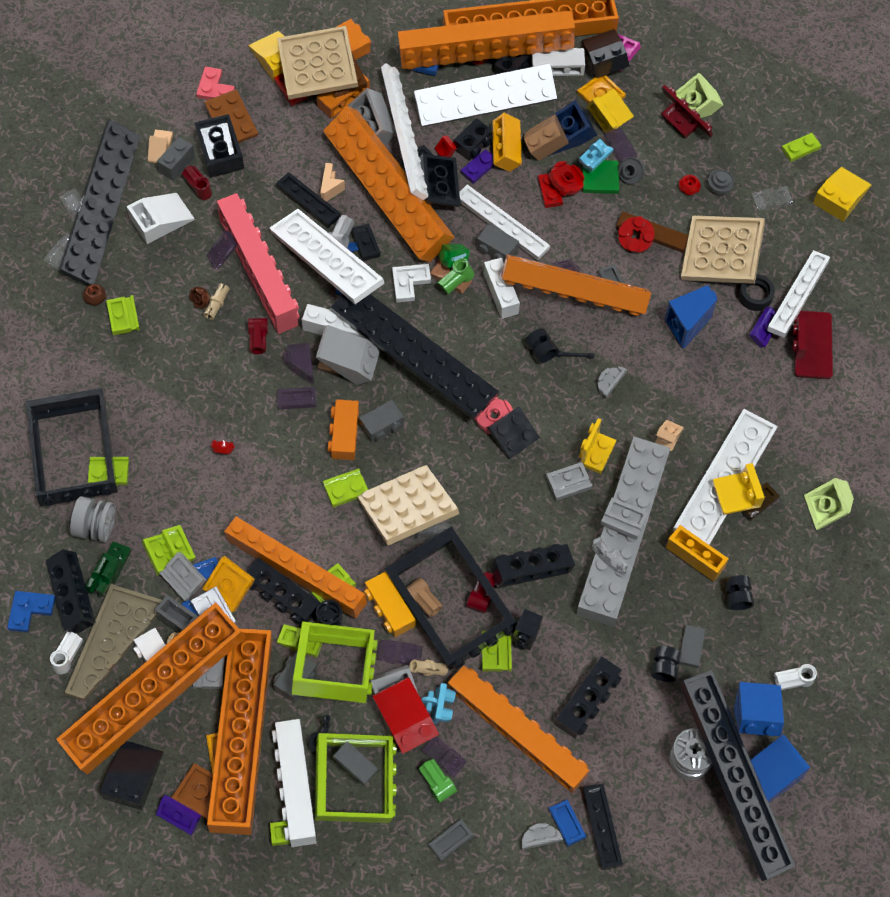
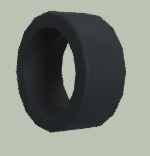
M757 274L755 284L741 283L738 293L739 301L749 310L762 311L772 303L775 294L774 284L767 277ZM760 286L767 292V297L763 300L752 299L746 293L747 287Z

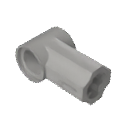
M341 215L333 232H328L345 248L349 245L348 236L354 225L353 219L347 215Z

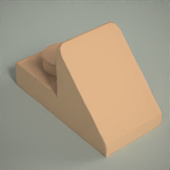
M155 129L154 136L149 137L148 162L157 163V160L170 147L173 132Z
M331 163L325 164L321 187V198L327 202L345 190V181L336 179V171H333V164Z
M666 420L657 432L658 437L655 443L670 447V451H672L684 427Z

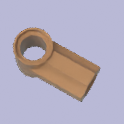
M421 577L406 587L418 606L429 618L435 616L443 608V605L430 592L429 586Z

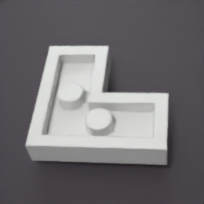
M429 264L392 267L396 303L415 301L413 285L431 283Z

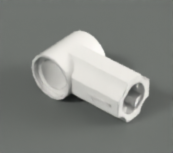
M67 632L58 649L51 654L50 662L55 673L65 674L70 670L71 662L83 643V639L77 634ZM59 660H65L62 664H56Z
M810 664L774 673L776 685H781V690L800 686L809 687L813 684L817 675L815 667ZM801 673H809L811 679L803 678Z

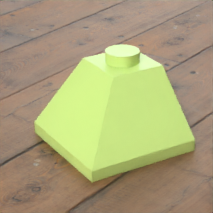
M700 73L676 91V96L680 99H685L689 105L688 107L691 110L695 109L700 114V118L712 115L723 106L717 91Z
M837 478L804 495L816 530L849 514L854 499L848 482Z

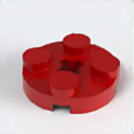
M566 161L556 163L548 175L549 180L562 196L577 194L583 188V181L585 180L582 171L574 164L572 166L566 164Z
M641 216L627 219L619 228L618 238L620 245L626 251L640 254L647 251L654 241V228L652 224ZM634 231L641 232L640 239L631 237Z

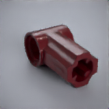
M189 165L182 172V176L195 191L197 198L200 200L209 199L212 196L209 180L195 166Z
M248 318L250 353L255 355L266 353L267 318Z
M483 572L494 588L496 582L493 574ZM477 581L475 589L472 590L466 607L485 614L491 598L479 581Z

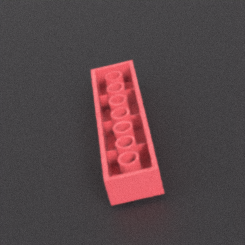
M237 193L218 200L217 206L220 222L277 333L280 334L297 327L298 319L300 318L297 311L299 309L296 299L291 298V290L288 284L284 285L282 272L280 269H276L273 255L269 256L268 246L265 241L262 242L259 228L254 227L251 213L246 212L245 201L240 199Z

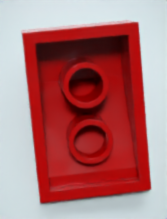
M409 677L372 695L393 736L397 748L402 754L439 735Z

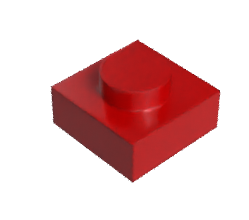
M442 136L434 149L439 156L452 157L457 148L448 136Z

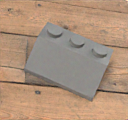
M366 88L348 105V107L359 111L384 145L397 135L381 93Z

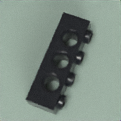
M554 544L549 548L542 549V547H538L529 552L519 551L509 556L499 555L494 559L490 568L497 588L568 574L572 571L575 563L568 544Z
M62 549L48 558L46 564L64 630L80 633L95 624L96 621L87 590L85 589L86 585L77 553Z
M259 557L246 570V573L255 579L249 589L251 591H254V589L258 591L261 598L266 602H273L281 613L284 614L286 612L291 615V619L296 624L300 625L302 622H311L316 616V608L320 602ZM263 580L270 581L267 585L261 584ZM279 591L286 592L283 596L276 595ZM295 602L301 603V605L296 608L291 606Z
M601 656L556 719L555 726L574 739L579 734L582 736L589 726L586 724L590 718L594 719L600 711L598 709L600 703H606L611 695L609 693L612 687L616 688L622 680V677H620L622 669ZM603 680L606 682V685L600 686L596 681ZM588 695L593 696L595 701L589 702L585 697ZM580 711L584 714V717L578 718L574 715V712Z

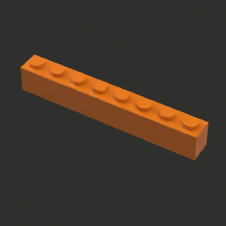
M506 255L501 274L502 279L507 284L515 285V283L523 284L522 287L527 289L536 287L540 288V291L551 294L552 291L558 293V296L569 298V296L576 297L577 301L585 303L589 300L593 301L594 305L600 307L609 305L612 306L611 309L622 311V309L629 310L630 314L637 316L640 313L646 314L651 297V292L648 289L511 255Z
M235 517L224 531L228 542L256 559L259 557L279 573L322 597V599L338 602L342 611L356 619L366 606L365 593L240 518Z
M463 665L448 682L447 689L455 691L456 697L569 792L573 793L588 776L589 769L584 761L573 757L572 752L565 746L561 747L553 735L543 732L536 721L525 717V713L519 707H513L505 695L495 692L493 686L488 681L483 682L475 670L472 668L468 669Z

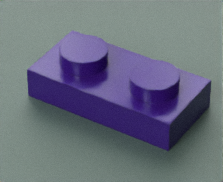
M485 149L461 169V174L474 184L495 166L494 156Z
M771 307L765 308L749 335L760 348L766 347L773 333L767 331L770 322L776 314Z
M167 795L161 799L156 813L160 818L190 835L195 832L201 817L197 812Z

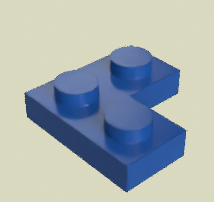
M15 591L7 629L9 631L28 633L32 614L52 616L56 599L55 595Z

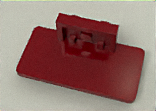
M800 311L792 327L795 375L797 377L831 379L833 376L832 315L828 312Z

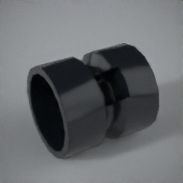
M544 328L533 331L525 339L526 345L530 351H533V355L539 364L553 359L559 352V349L550 340L551 337Z
M736 575L725 580L726 592L729 594L727 596L729 609L746 610L754 606L753 594L749 592L752 589L749 576Z
M334 600L322 601L316 608L317 623L342 626V609L338 602Z
M669 646L656 647L651 677L659 681L675 682L678 674L676 666L680 664L682 653L678 649Z

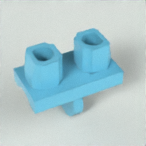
M599 139L596 143L590 145V148L579 158V162L583 164L587 171L592 172L613 152V148L607 146Z
M441 683L440 687L436 688L435 697L433 691H428V697L421 698L427 711L431 712L432 710L431 719L434 724H437L439 721L449 722L452 719L453 710L443 708L444 702L450 704L454 702L456 692L447 689V684Z

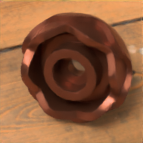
M98 284L88 285L83 291L84 301L90 305L101 304L106 299L105 289Z
M196 286L190 290L189 299L193 301L194 307L203 309L208 305L210 295L205 288Z

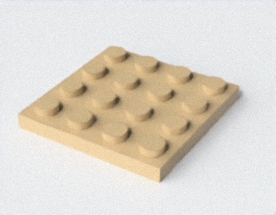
M346 26L277 38L288 99L358 87Z
M692 216L681 274L682 280L755 284L765 219Z
M427 465L357 496L359 503L387 545H391L459 514L457 506Z

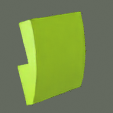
M181 525L164 529L161 534L143 539L142 545L157 576L161 575L160 572L166 568L165 566L178 552H181L190 562L196 558Z

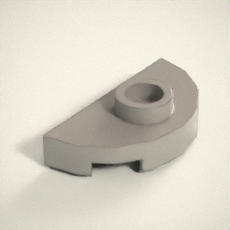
M618 366V368H606L601 373L598 379V389L605 399L627 373V369Z
M536 824L531 826L524 834L522 850L561 842L563 838L561 833L554 827L549 826V824Z

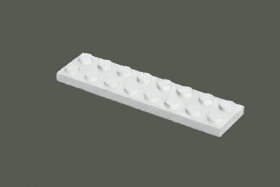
M550 64L414 91L421 126L557 99Z
M299 209L269 228L271 234L354 304L385 284L380 275Z
M743 409L675 524L673 531L681 525L710 545L727 514L724 515L713 485V479L741 473L745 464L753 463L755 468L778 426Z

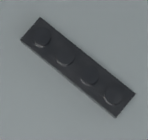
M288 172L276 183L277 188L329 228L341 217V213L291 173Z
M604 783L583 787L601 870L621 867L623 862Z

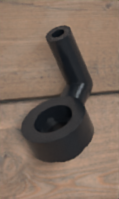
M329 715L322 717L320 731L314 733L309 738V749L314 754H316L315 744L318 734L328 733L331 718Z

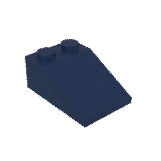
M576 100L555 113L569 143L550 155L582 145L597 136L584 108Z

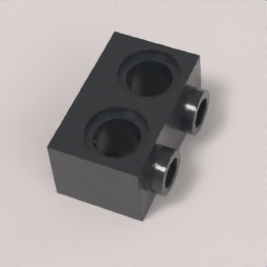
M532 54L498 58L494 64L495 75L526 69L531 63Z
M476 118L453 140L457 148L456 152L468 161L473 157L476 158L485 146L487 147L491 144L493 129Z
M524 609L512 643L517 648L531 650L539 633L543 616Z

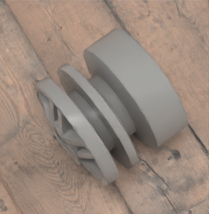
M80 496L75 503L71 517V535L86 539L91 533L92 540L97 541L99 539V542L106 543L110 538L115 523V503H105V501L100 500L96 506L95 499Z
M690 728L682 731L677 736L669 754V762L673 771L686 780H697L704 777L712 766L711 759L698 729ZM692 749H696L697 754H693Z

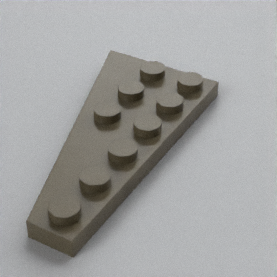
M111 584L95 620L96 623L92 627L65 690V694L86 701L135 643L134 639L141 636L156 619L155 608L162 600Z

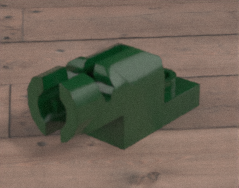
M113 541L107 554L103 553L85 589L91 594L96 590L99 593L98 597H103L111 583H116L132 551L131 548Z

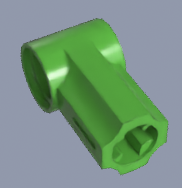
M461 258L454 262L453 269L437 283L445 293L449 294L462 282L472 280L474 271L468 261Z
M434 759L428 760L419 768L420 773L430 786V791L438 803H441L457 792L451 779L443 774Z

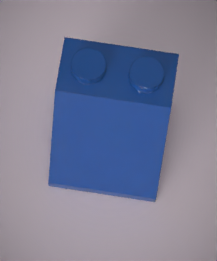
M708 285L673 299L668 303L664 320L682 349L692 341L712 318L717 295Z
M739 683L734 705V715L739 733L781 736L784 725L781 685Z
M784 734L751 759L768 803L801 781L810 769V766Z

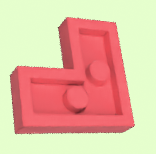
M205 67L196 96L200 99L209 100L235 90V86L219 84L222 69Z

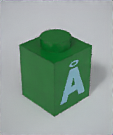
M442 244V250L439 253L440 262L447 268H453L454 262L458 259L464 258L468 261L470 250L462 244Z

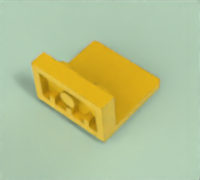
M615 89L610 90L600 98L598 96L595 97L586 106L606 135L633 118V114Z
M598 418L595 424H591L588 438L583 440L579 458H581L585 468L601 474L617 440L599 433L602 420Z
M753 463L745 464L741 473L713 479V485L724 515L761 507L765 497Z

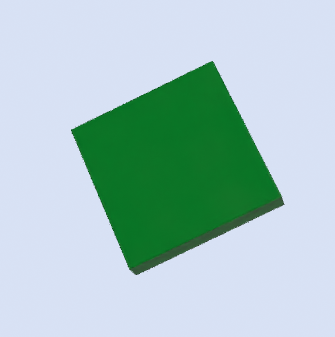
M604 160L592 172L587 171L582 164L585 179L583 181V193L619 194L618 161Z

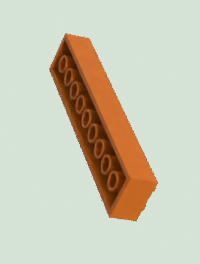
M529 0L443 10V26L572 10L575 36L603 33L612 29L617 31L619 17L614 0Z
M572 10L399 31L398 38L402 69L573 49L575 25Z
M346 106L323 132L417 257L431 262L442 250V244H449L455 238L429 203L411 193L407 174L359 111Z
M215 602L56 740L79 769L89 774L240 644L246 636Z
M240 629L246 638L231 650L227 656L207 826L210 833L252 835L273 638L271 630Z

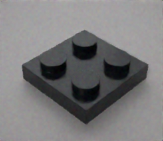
M519 406L487 427L508 459H511L540 438Z

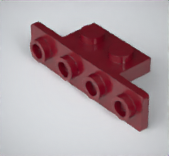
M665 84L661 86L663 93L673 102L661 113L662 117L685 139L698 127L711 138L713 136L711 124L706 120L703 121L695 109L691 110L685 99L677 97V93L672 87L668 88Z

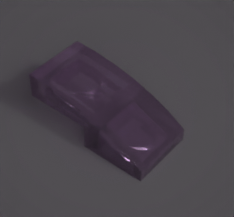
M621 128L604 134L609 147L613 148L620 164L626 158L638 157L631 142Z
M380 640L377 660L391 664L402 663L410 666L411 661L414 659L421 661L423 647L398 641Z
M438 736L432 738L421 750L428 758L434 759L437 765L453 778L467 763L453 748L450 749Z

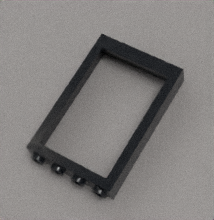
M97 388L26 401L35 490L40 507L62 502L69 503L77 500L80 496L92 498L117 493L116 473L103 389ZM99 409L108 480L46 491L38 420Z
M452 526L385 568L394 586L449 670L462 667L465 664L464 661L470 657L475 658L482 653L481 650L487 646L490 648L499 642L498 639L504 635L506 637L510 636L515 632L516 620ZM451 542L458 549L505 619L452 654L448 652L399 577V575Z

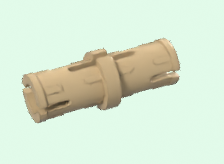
M219 284L214 296H211L209 300L210 303L206 311L203 313L205 318L208 319L211 316L209 319L214 320L230 290L227 285L222 288L224 284Z
M414 659L409 666L411 672L423 673L425 676H445L448 671L446 664L435 663L433 660L419 661Z

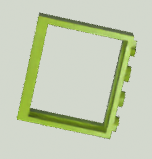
M302 622L293 676L292 695L366 703L367 695H371L373 684L369 680H373L374 668L370 666L375 665L376 653H372V650L376 651L378 640H374L375 630ZM308 641L366 648L362 685L304 679L303 673Z
M318 734L316 738L315 821L391 822L393 817H395L396 804H393V796H396V784L393 783V776L396 775V763H393V755H396L395 743H393V736ZM348 741L352 746L384 748L383 814L326 812L327 745L343 746Z

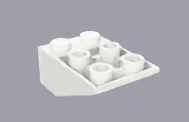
M177 193L142 198L127 206L129 218L146 244L195 220Z

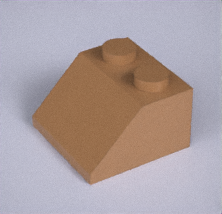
M555 114L526 131L524 136L530 153L538 161L569 143Z

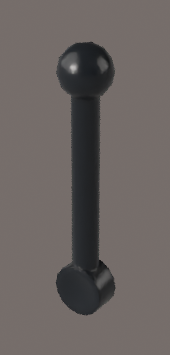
M559 350L556 356L594 358L595 354L570 353Z

